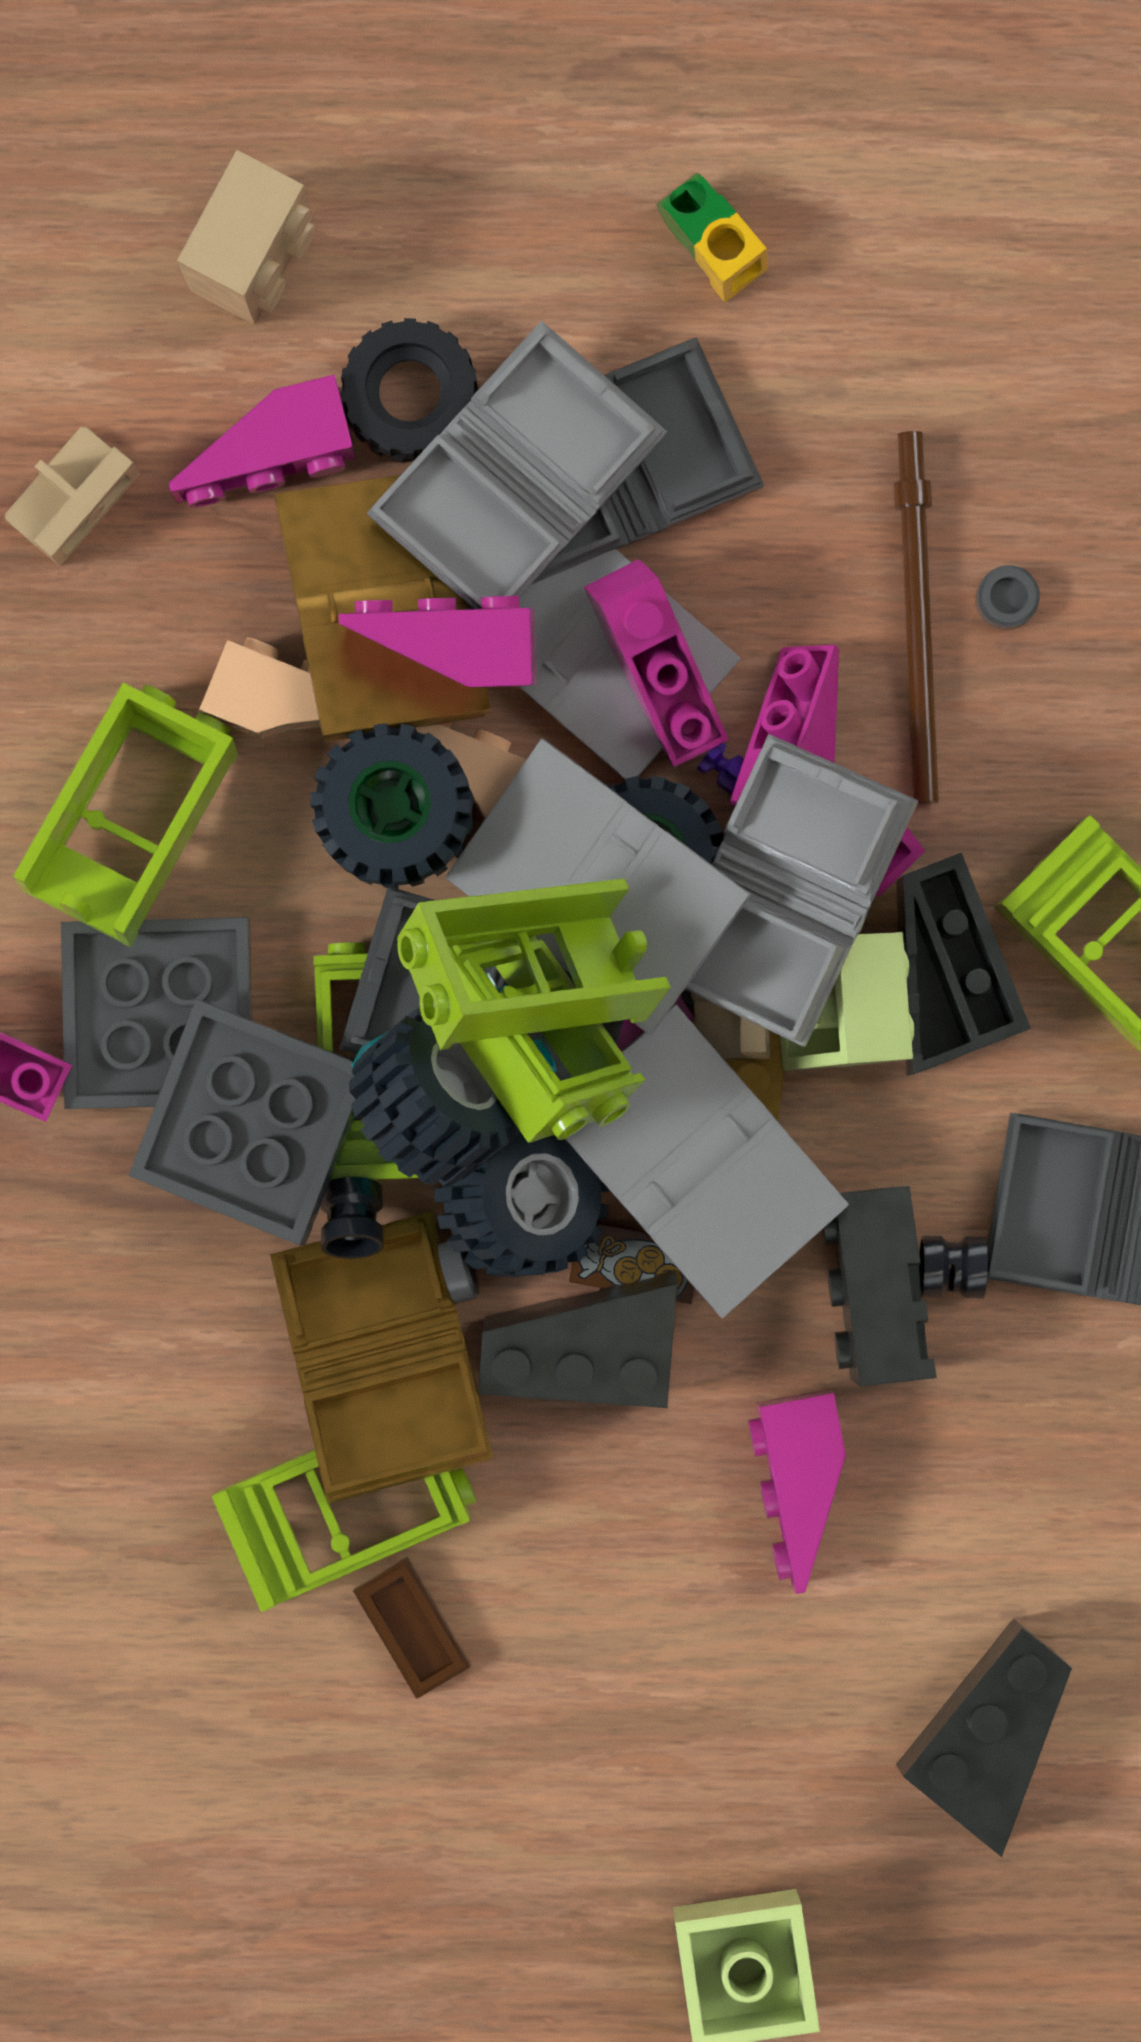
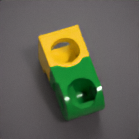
M695 173L657 203L658 211L667 227L709 277L710 285L724 303L768 270L767 248L723 195H719L700 174Z

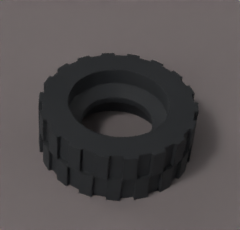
M404 318L403 322L393 323L391 320L382 323L381 328L374 332L370 330L361 337L362 342L356 348L353 346L348 354L349 362L347 367L343 368L341 375L342 403L348 422L352 425L355 435L362 443L365 441L374 453L382 456V454L392 457V461L404 463V460H415L433 439L442 433L478 391L476 371L473 368L471 357L466 348H461L457 337L450 331L448 333L439 329V325L427 321L426 324L416 322V318ZM414 361L426 365L435 373L440 383L441 394L437 406L428 416L420 420L403 421L393 417L385 410L379 397V388L383 376L391 367L401 362Z

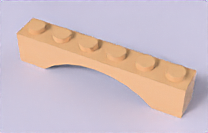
M246 637L243 646L227 640L199 708L202 713L218 719L231 728L262 740L290 731L321 728L307 660L303 661L299 669L279 661L278 657L281 651L262 641ZM453 722L416 727L417 732L424 735L428 732L439 739L441 744L447 750L450 749L457 758L468 779V784L473 794V801L484 819L489 815L527 760L508 752L511 742L484 730L477 729L474 738L450 729Z

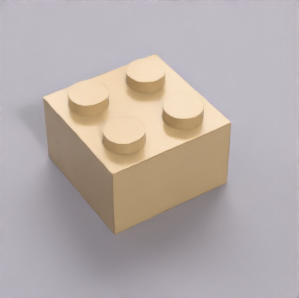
M236 150L177 259L189 290L254 325L262 310L271 313L285 289L286 280L281 275L291 256L300 259L307 250L315 232V225L310 223L312 214L304 185Z

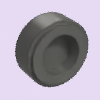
M1013 565L997 567L991 570L980 582L975 597L976 607L982 619L992 627L1002 630L1018 628L1024 625L1037 610L1040 599L1037 582L1023 568Z
M447 1241L439 1243L440 1263L453 1302L457 1304L477 1298L479 1285L476 1271L464 1262L467 1251L454 1252Z

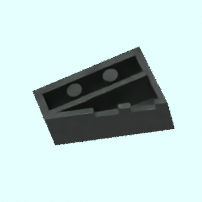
M962 852L902 875L896 881L898 929L899 932H903L904 951L909 960V974L907 977L909 1014L914 1022L913 1059L905 1060L906 1076H910L1027 1031L1031 1027Z
M910 1186L840 1192L849 1205L822 1229L825 1245H836L838 1269H830L827 1271L831 1306H842L845 1331L834 1332L838 1369L849 1368L850 1379L859 1386L937 1378L934 1359H928L924 1323H928L926 1300L922 1301L918 1270L920 1256Z
M676 1270L621 1286L618 1284L599 1288V1291L564 1300L558 1298L485 1316L478 1394L668 1408L677 1295Z
M1012 1619L896 1763L906 1780L1000 1857L1003 1856L1072 1670L1059 1655L1014 1619Z

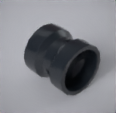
M356 1176L330 1180L321 1204V1210L327 1214L328 1221L321 1228V1248L324 1253L336 1258L361 1259L381 1252L384 1248L383 1226L376 1221L377 1213L383 1208L381 1184L369 1178Z
M922 1235L919 1248L920 1265L918 1269L921 1297H941L946 1291L959 1292L964 1298L984 1299L988 1272L986 1237L965 1236L960 1242H947L942 1236Z

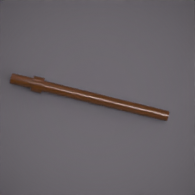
M907 431L898 433L900 481L894 483L895 509L901 510L913 788L914 799L918 800V804L939 803L926 523V508L932 507L931 481L924 478L923 434L920 431Z

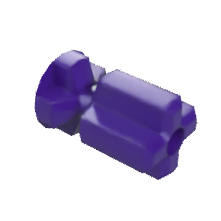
M722 743L712 748L696 769L703 774L715 769L719 772L716 784L732 796L744 759L737 755L727 760L724 757L726 745Z

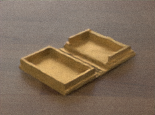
M401 475L274 493L321 732L325 742L348 739V735L359 729L363 734L374 731V725L388 723L390 728H401V724L416 728L485 717V713L491 710L486 687H467L339 624L338 614L355 613V601L393 600V612L418 611V599L456 598V610H469V605L367 515V512Z
M432 1211L382 1224L384 1248L380 1253L361 1259L332 1257L322 1251L321 1241L270 1254L328 1503L494 1460L456 1304L450 1296L438 1253L440 1240Z

